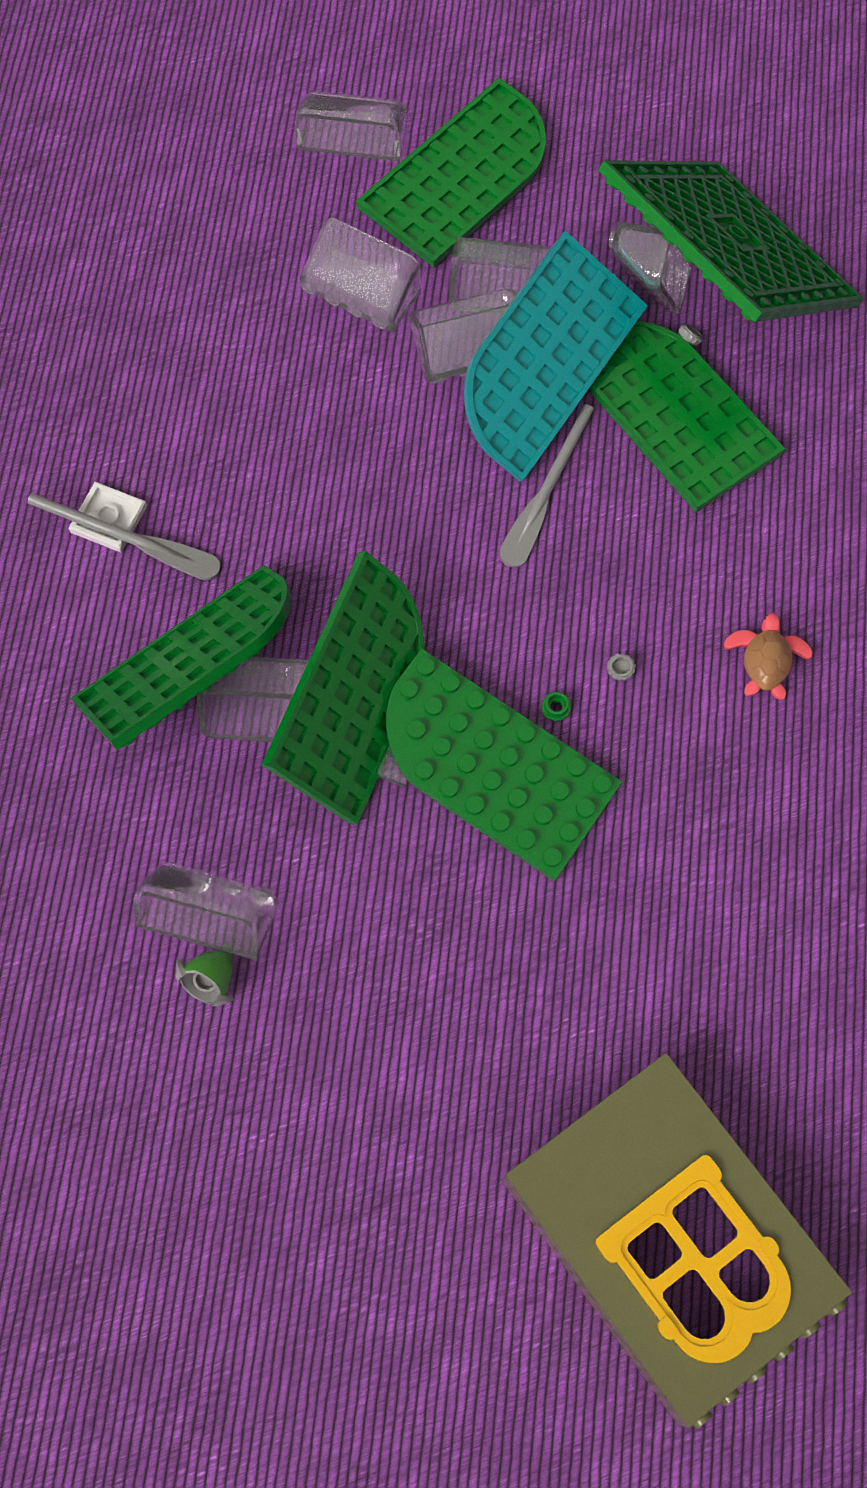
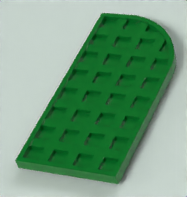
M498 78L356 200V207L434 268L537 175L544 159L546 146L543 120L536 107L528 98Z
M637 321L588 389L696 513L781 457L785 452L784 446L688 341L677 333L653 323Z
M367 551L358 552L261 764L349 824L358 825L390 751L386 735V712L391 691L421 648L425 650L420 615L410 592L397 575Z
M263 565L78 692L71 699L116 750L130 745L141 733L147 729L154 728L171 712L183 708L188 700L198 693L207 691L214 682L224 675L234 672L238 665L248 658L258 655L263 647L281 629L290 613L292 606L290 588L282 576L266 565Z
M422 648L397 680L391 691L386 712L387 741L392 757L407 781L555 882L622 781Z

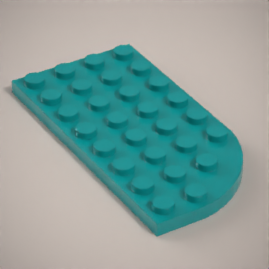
M566 231L560 234L474 352L465 377L464 404L467 419L475 439L490 458L519 482L526 478L648 306Z

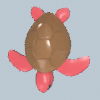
M770 613L763 620L762 633L756 634L749 630L736 631L726 638L724 648L725 650H731L738 647H747L744 652L743 663L751 681L746 684L744 689L746 696L756 695L761 688L765 691L770 690L774 698L783 700L786 696V690L781 683L791 670L792 653L809 660L812 657V650L804 640L797 636L783 637L779 634L780 620L776 614Z

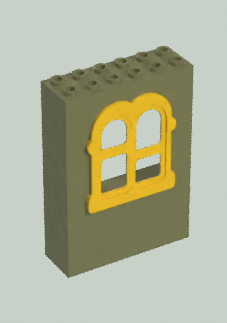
M667 1053L663 1054L513 1168L503 1179V1183L678 1425L687 1428L694 1426L697 1429L705 1424L713 1416L710 1412L713 1407L720 1403L725 1406L733 1401L740 1394L737 1388L742 1383L747 1381L753 1383L767 1372L765 1364L775 1358L779 1361L794 1350V1346L791 1344L793 1341L802 1336L806 1339L814 1334L821 1327L818 1321L822 1317L829 1314L832 1317L848 1305L845 1298L852 1294L848 1286ZM698 1188H704L708 1191L737 1230V1237L711 1258H706L702 1255L675 1219L672 1212L676 1205ZM660 1223L678 1245L682 1255L678 1261L658 1277L650 1279L629 1253L628 1244L652 1224ZM746 1249H750L756 1254L769 1274L770 1284L768 1291L762 1299L756 1302H744L737 1299L719 1277L720 1270ZM690 1270H695L699 1273L724 1309L725 1321L723 1328L716 1336L710 1339H700L692 1336L663 1298V1292Z

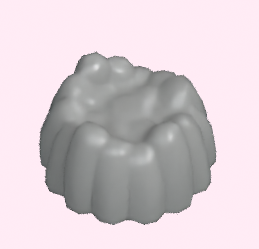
M689 324L681 325L678 335L688 341L691 346H697L703 341L702 334L696 328Z
M617 653L607 662L608 674L612 676L613 680L626 681L635 672L636 665L630 655Z

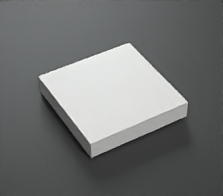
M94 482L78 511L134 532L147 508V503L129 494ZM74 521L69 526L70 533L121 553L127 544L125 541Z

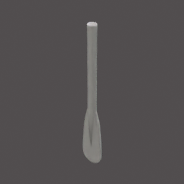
M585 404L540 491L527 504L499 549V556L505 565L516 568L522 566L527 560L542 526L547 510L548 498L594 411L591 405Z
M31 493L28 497L27 503L133 544L153 558L201 580H211L220 571L219 560L207 552L174 541L136 534L34 493Z

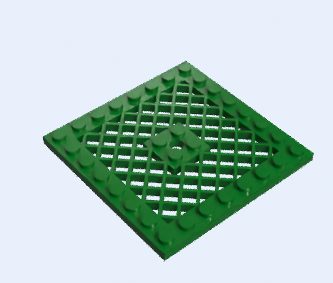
M604 160L598 169L605 177V182L610 187L619 190L624 195V201L628 205L637 208L643 214V219L648 224L657 227L663 233L662 237L665 241L677 246L682 251V257L689 263L695 264L702 271L701 275L703 278L711 283H715L722 290V296L741 308V314L751 322L856 308L864 300L852 286L718 161Z

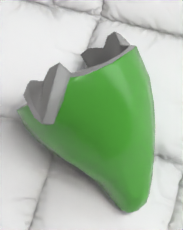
M223 945L215 951L202 953L183 964L182 960H177L176 979L178 983H181L183 988L192 997L203 1003L212 1004L211 1006L217 1007L233 1001V996L228 995L233 970L231 948L228 945Z

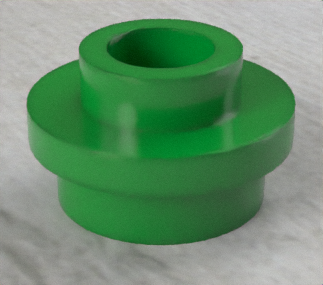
M553 692L546 695L542 700L541 711L548 720L559 722L569 716L571 702L566 695L560 692ZM557 704L561 707V710L558 712L553 711L551 706Z

